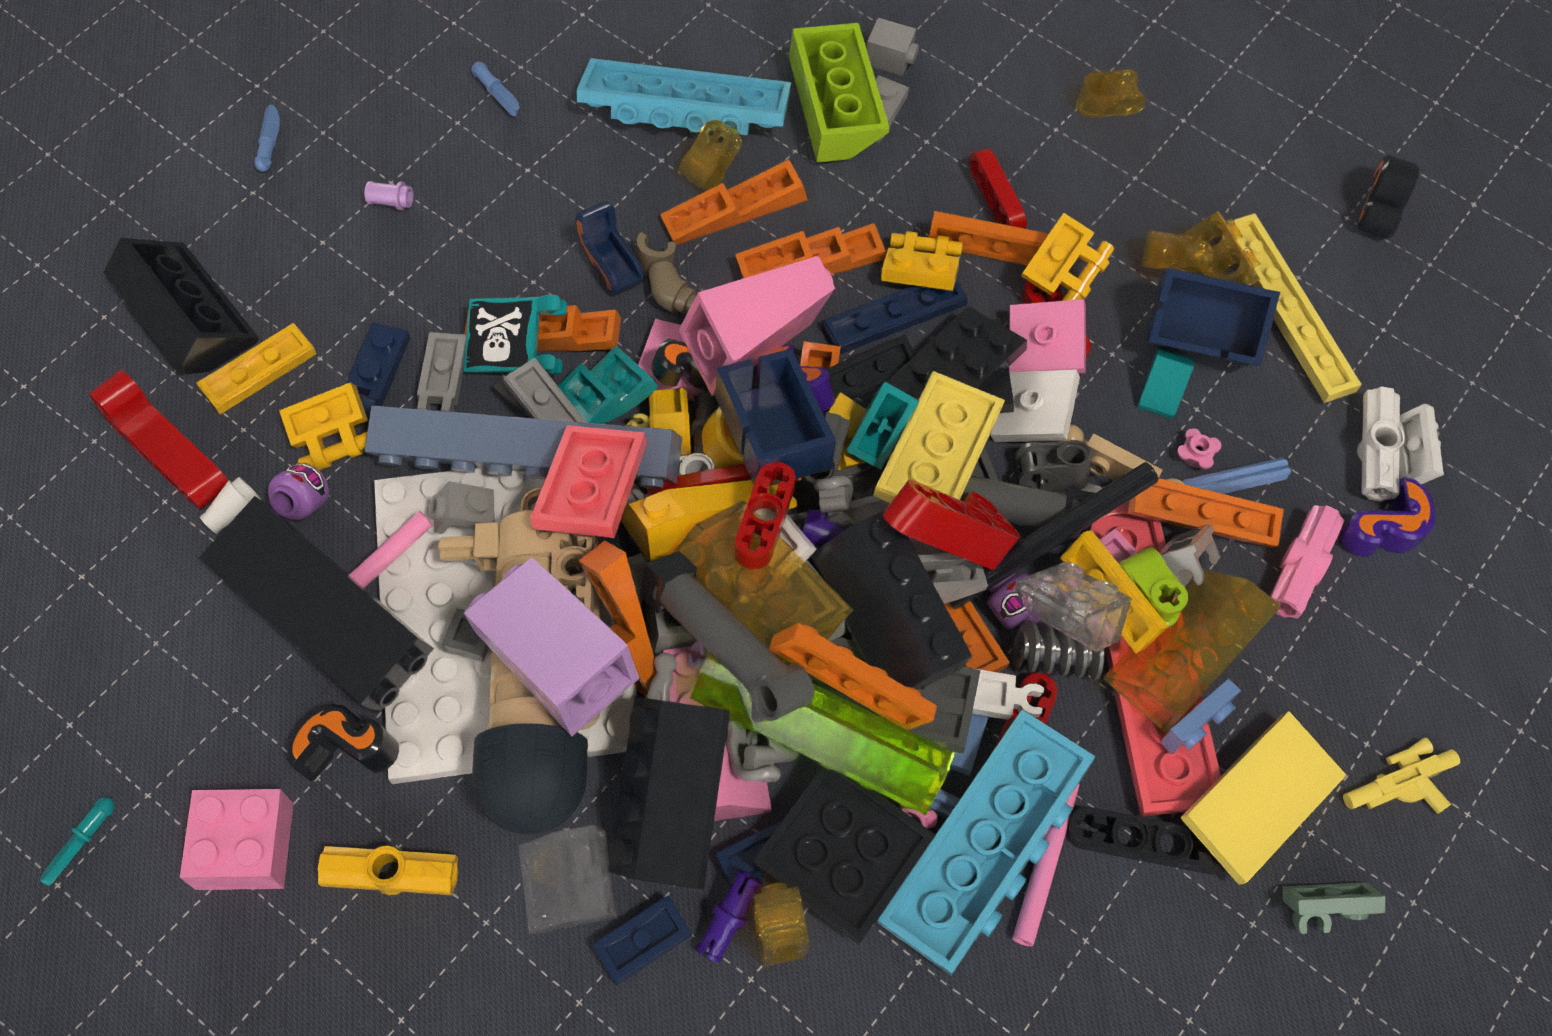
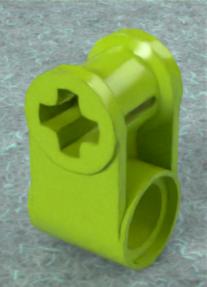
M1146 547L1120 561L1118 564L1167 623L1168 628H1171L1177 622L1180 612L1188 602V592L1166 565L1162 555L1153 547Z

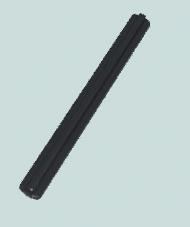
M1147 462L1140 464L1016 543L996 569L993 570L982 566L988 584L986 590L949 602L954 609H959L1156 484L1159 478L1154 468Z

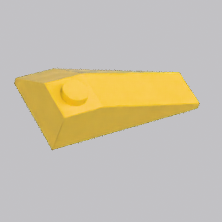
M752 480L667 489L626 505L620 521L648 561L651 562L674 552L680 551L682 553L715 540L747 506L754 484ZM778 484L770 486V494L776 495ZM793 496L789 509L797 507V500Z

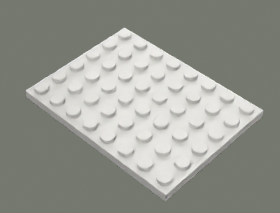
M479 467L475 468V473L446 471L374 480L378 548L418 511H421L433 524L426 533L379 574L380 602L434 648L428 655L425 666L418 673L409 677L399 689V695L395 701L385 707L386 731L399 744L398 757L395 763L388 768V780L391 784L472 773L474 739L479 733L488 730L492 650L488 649L484 661L481 662L444 651L442 642L456 609L467 610L471 602L483 592H489L495 587L496 571L480 572L475 560H440L438 544L441 537L475 536V529L451 525L443 534L434 533V519L430 518L429 515L432 497L437 495L449 481L494 489L495 522L501 523L504 517L520 512V505L524 495L532 489L542 488L545 479L526 477V471L512 470V476L494 475L488 473V468ZM536 503L531 506L530 510L534 509ZM570 533V536H578V534ZM575 589V590L573 591V595L577 598L576 589ZM603 604L602 622L610 628L615 622ZM634 683L600 712V717L595 725L589 729L578 731L588 740V757L626 752L630 729L629 720L633 710L634 697H637Z

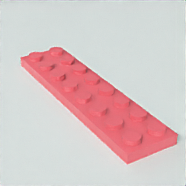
M1129 504L1119 506L1094 522L1091 526V530L1099 540L1116 528L1137 552L1146 547H1153L1160 552L1166 545L1161 522L1127 514ZM1181 611L1177 622L1171 628L1165 629L1147 648L1136 654L1117 629L1107 637H1104L1102 634L1140 817L1184 813L1221 777L1209 723L1203 727L1207 735L1190 750L1183 745L1172 755L1160 743L1171 728L1203 701Z

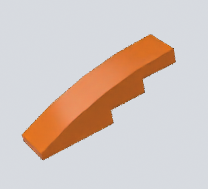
M875 223L844 234L841 233L840 227L806 238L804 231H800L737 253L735 256L744 279L819 256L824 268L830 274L840 273L884 260L886 250Z
M576 305L567 306V312L564 316L540 314L537 351L613 349L616 345L618 346L621 316L617 310L581 313ZM467 314V320H466L464 335H467L468 314Z

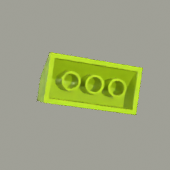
M859 23L793 28L789 61L816 162L851 159L888 134L890 130Z

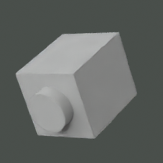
M878 18L867 41V52L871 66L903 76L908 63L913 65L917 57L919 44L914 43L916 29Z

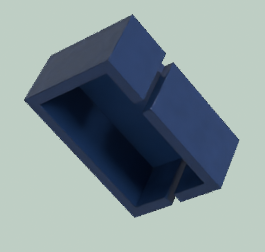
M1162 268L1154 301L1161 302L1160 309L1152 308L1144 340L1261 366L1280 292L1171 268Z
M792 349L758 357L756 389H752L753 363L751 359L717 368L715 398L740 455L744 454V464L753 484L760 468L763 465L774 462H782L789 465L795 472V479L832 469L836 439ZM774 480L770 486L779 484L780 480Z

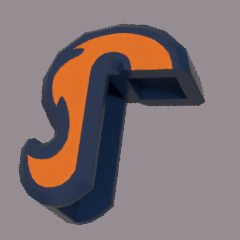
M603 201L577 213L575 225L587 258L593 267L602 274L605 286L610 293L617 295L643 283L645 274L640 261L616 228L617 221L614 206L608 201Z

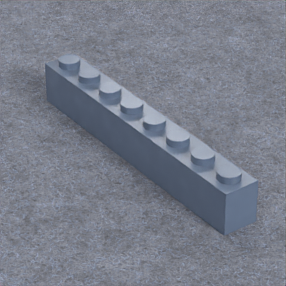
M371 406L365 452L379 457L378 463L388 466L401 467L403 461H415L414 466L423 469L438 470L439 464L451 465V470L458 472L475 473V467L488 468V473L494 475L512 476V470L526 471V477L546 479L567 425L645 433L647 446L634 481H640V487L663 489L664 483L677 484L682 437L672 429Z

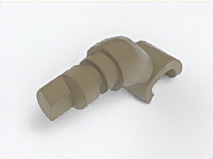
M643 232L639 233L636 241L635 255L643 267L645 276L650 279L653 299L671 313L678 311L686 314L696 297V291L688 287V282L681 279L674 266L676 243L668 242L666 250L654 251L648 248L649 237Z

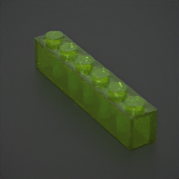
M711 653L708 654L690 699L702 704L704 707L730 710L729 718L741 723L746 729L757 731L779 742L786 749L797 751L819 762L823 767L835 770L857 781L867 789L875 790L894 799L907 809H914L927 815L948 774L955 755L954 752L813 684L814 698L810 704L773 722L764 719V721L756 723L751 719L752 699L750 692Z

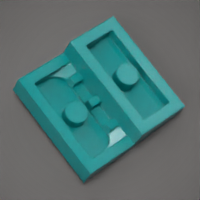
M616 345L590 371L580 363L558 387L587 423L604 424L637 406L650 396L659 385Z

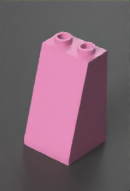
M819 256L697 293L679 328V332L711 395H715L716 372L718 367L751 359L753 367L758 364V357L774 353L812 324L835 289L832 276L824 268Z

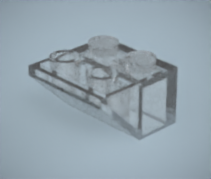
M1063 562L1016 580L1015 590L1030 615L1091 650L1097 652L1119 642L1132 598L1118 591L1114 584L1097 580L1084 573L1082 567L1070 562Z
M590 825L552 832L519 845L529 934L617 919L611 873L608 872L609 856L606 834L603 829L597 825Z

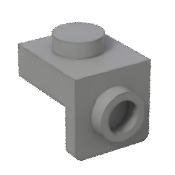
M449 481L437 495L432 497L430 502L429 515L430 518L434 519V533L443 534L451 525L475 529V523H495L494 489Z

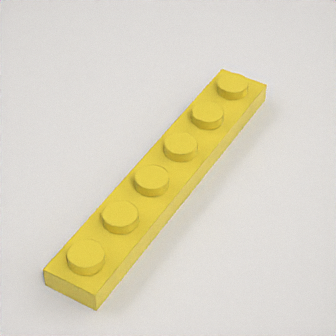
M1254 213L1225 222L1220 232L1252 285L1280 292L1273 320L1323 402L1326 403L1356 393L1362 384L1257 215Z

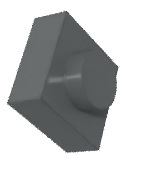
M457 608L442 642V647L444 651L483 662L489 647L472 629L464 615L466 610Z

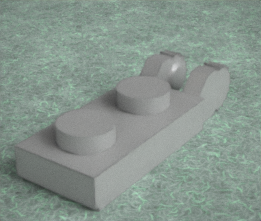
M429 333L417 391L419 400L417 409L431 410V404H441V411L454 412V405L457 406L464 371L466 335Z

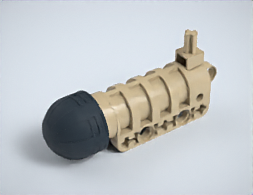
M535 488L527 492L522 498L520 512L504 517L501 523H475V536L441 537V540H439L438 548L441 561L475 560L480 572L496 571L495 586L503 581L504 576L512 567L524 564L533 557L572 594L576 589L578 600L602 621L603 602L596 590H594L595 588L584 570L581 572V565L578 561L597 547L599 543L596 541L595 536L581 534L570 536V533L533 529L530 520L533 510H530V508L537 502L542 488ZM492 651L488 730L479 733L474 739L472 766L474 793L483 811L499 827L518 834L543 833L565 822L578 808L584 796L588 769V740L578 732L571 737ZM600 713L580 730L589 729L595 725L600 717Z

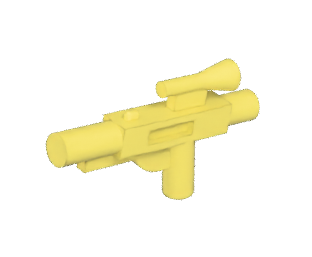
M1424 737L1410 748L1386 758L1389 765L1398 763L1400 770L1388 775H1377V779L1373 782L1343 794V800L1351 810L1364 804L1370 810L1396 798L1408 803L1425 799L1431 808L1439 814L1449 807L1451 803L1429 778L1459 765L1460 757L1455 750L1450 749L1421 760L1418 755L1433 752L1432 743L1428 738Z

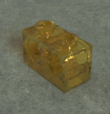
M1217 211L1180 234L1204 276L1250 286L1261 280L1254 269L1260 263L1250 246L1242 250L1237 242L1243 235L1232 218L1225 222L1220 212ZM1222 236L1218 244L1208 246L1211 239ZM1240 264L1234 273L1224 274L1230 265Z
M776 883L761 888V894L754 895L753 919L762 966L805 959L809 946V936L799 887L788 888L786 883Z

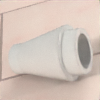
M238 477L233 482L228 480L206 512L199 518L209 529L217 534L233 521L254 496L260 500L261 498L241 477Z

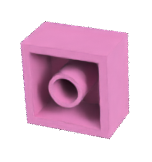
M281 789L192 790L180 878L195 890L284 889L294 803Z

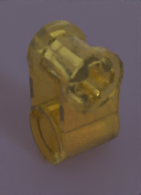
M1132 69L1110 72L1095 71L1087 74L1076 100L1078 112L1085 117L1096 118L1115 115L1129 116L1141 111L1146 105V98L1139 91L1137 72Z
M711 120L702 127L691 149L683 157L679 167L680 174L705 191L721 184L727 169L742 146L740 133L735 128L727 126L721 121ZM720 136L724 138L722 143L718 141Z
M1148 230L1141 266L1160 270L1162 268H1171L1202 273L1212 263V246L1204 240Z

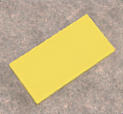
M933 371L875 487L873 496L891 503L907 480L911 479L960 500L1005 400Z
M1288 711L1280 715L1180 818L1238 885L1245 884L1344 779L1346 774L1291 712Z

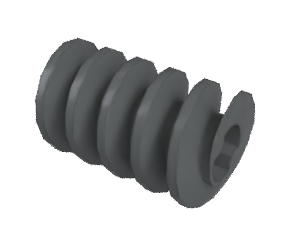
M1025 620L1018 628L1014 639L1013 664L1015 669L1019 670L1023 659L1027 660L1028 671L1035 672L1040 661L1043 663L1044 673L1051 674L1056 663L1058 664L1061 676H1067L1072 665L1074 666V673L1077 678H1082L1086 668L1089 667L1091 679L1098 680L1104 664L1102 636L1096 628L1089 627L1083 630L1082 627L1073 625L1068 629L1064 624L1057 623L1052 627L1048 622H1040L1036 625L1033 620Z

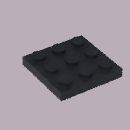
M828 758L753 859L752 865L859 945L935 837V834L831 758Z

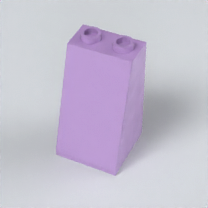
M533 557L524 564L512 567L504 576L503 581L489 592H483L478 595L464 612L465 617L476 634L571 737L639 679L628 645Z

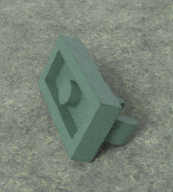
M1367 882L1283 886V902L1295 911L1293 914V925L1301 934H1307V922L1314 916H1317V927L1324 933H1329L1332 921L1328 914L1340 913L1342 917L1347 919L1364 920L1369 917V914L1385 913V895Z

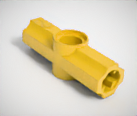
M325 846L319 858L317 869L318 884L321 887L379 890L387 895H396L401 892L453 895L458 877V857L452 854L399 851L391 846H381L376 849ZM390 862L398 863V870L393 877L384 880L379 879L380 870L384 865Z

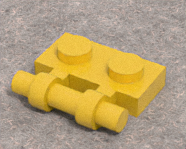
M1063 213L1021 276L1051 296L1061 284L1068 290L1062 301L1086 299L1091 291L1089 286L1099 272L1103 273L1110 263L1108 258L1115 248L1106 241H1102L1097 250L1089 247L1087 244L1095 232ZM1079 257L1086 262V266L1077 278L1069 273V270Z
M907 231L906 234L892 233L890 247L895 248L888 247L882 267L881 281L953 291L960 257L954 256L962 255L963 242L950 241V237L940 235L938 239L918 236V232Z
M347 383L279 410L291 446L295 448L308 446L310 454L298 458V463L310 464L321 471L331 467L333 461L348 455L354 458L364 454L368 431L357 435L354 426L366 422L368 419L357 387L353 383ZM339 432L342 442L325 448L322 439Z

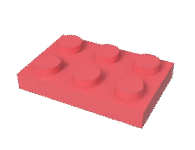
M567 425L530 517L533 529L614 538L647 446L645 433Z

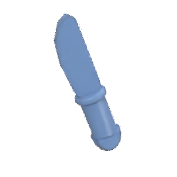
M482 62L474 63L471 68L473 76L483 83L487 91L495 97L510 115L516 117L520 106L514 95L501 84L500 79L496 78L488 70L487 65Z
M273 104L265 109L260 138L258 139L257 157L254 160L256 169L261 172L267 171L272 165L273 148L276 146L280 127V117Z

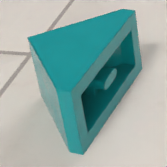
M1157 346L1137 408L1173 420L1194 368L1193 357Z
M884 381L864 411L846 451L881 470L919 400Z

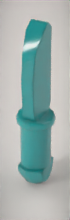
M110 797L99 798L76 828H72L71 831L74 834L47 866L40 877V882L50 886L81 849L85 841L89 843L92 840V835L105 819L112 814L115 808L114 802Z

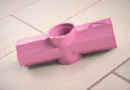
M1314 505L1307 514L1298 537L1293 539L1280 563L1279 568L1282 571L1267 601V604L1274 613L1284 618L1298 619L1306 609L1314 587L1322 580L1332 561L1333 555L1330 552L1345 521L1340 516L1338 510L1327 505Z

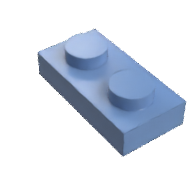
M1228 678L1171 728L1160 743L1172 755L1183 745L1188 750L1192 749L1207 735V732L1203 729L1206 724L1213 720L1219 725L1236 709L1231 702L1241 690Z

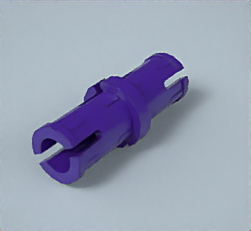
M738 869L736 877L722 903H716L712 913L715 916L701 942L696 947V950L701 955L708 952L707 958L714 962H721L723 954L737 928L742 929L747 919L744 915L757 891L763 885L759 878L754 877V879H751L752 874L742 869Z

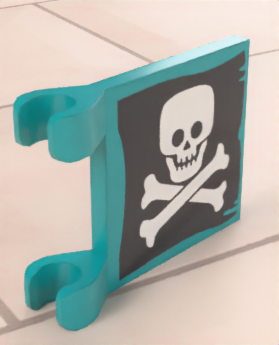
M557 295L530 298L469 299L464 372L512 373L536 358L548 374H561L562 360L556 359L551 354L537 355L540 314L564 316L567 312V302L561 300Z

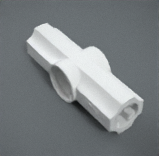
M1379 387L1367 390L1363 395L1362 440L1357 448L1358 456L1362 461L1361 494L1365 495L1368 500L1378 502L1395 499L1399 495V448L1404 443L1405 434L1400 427V395L1396 394L1393 388Z

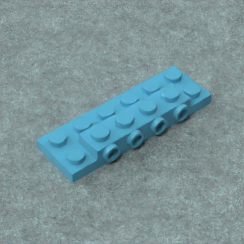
M590 58L577 87V102L587 103L592 107L611 106V119L620 120L624 124L642 122L654 124L658 128L675 126L688 128L692 132H704L707 130L722 132L726 136L733 137L748 135L751 123L758 124L764 128L783 127L790 98L791 82Z
M1022 709L877 920L878 924L952 976L979 935L983 933L989 937L1003 916L996 911L1005 896L1013 901L1026 881V878L1020 875L1028 861L1037 865L1050 843L1043 838L1053 825L1060 830L1073 810V807L1068 805L1067 802L1093 763L1095 756Z

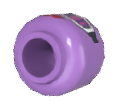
M296 463L273 477L269 483L268 496L271 506L278 514L290 520H302L325 504L329 496V487L324 475L316 467L307 463Z
M1014 573L989 589L991 594L987 598V604L1005 629H1015L1025 620H1033L1037 624L1044 618L1039 611L1045 607L1047 599L1028 573Z

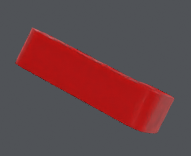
M122 369L88 394L109 424L199 511L214 500L228 482L227 477L151 405L140 387Z
M909 479L883 512L885 520L902 534L993 570L997 568L1020 539L1019 533L990 501L973 491L967 495L964 501H961Z

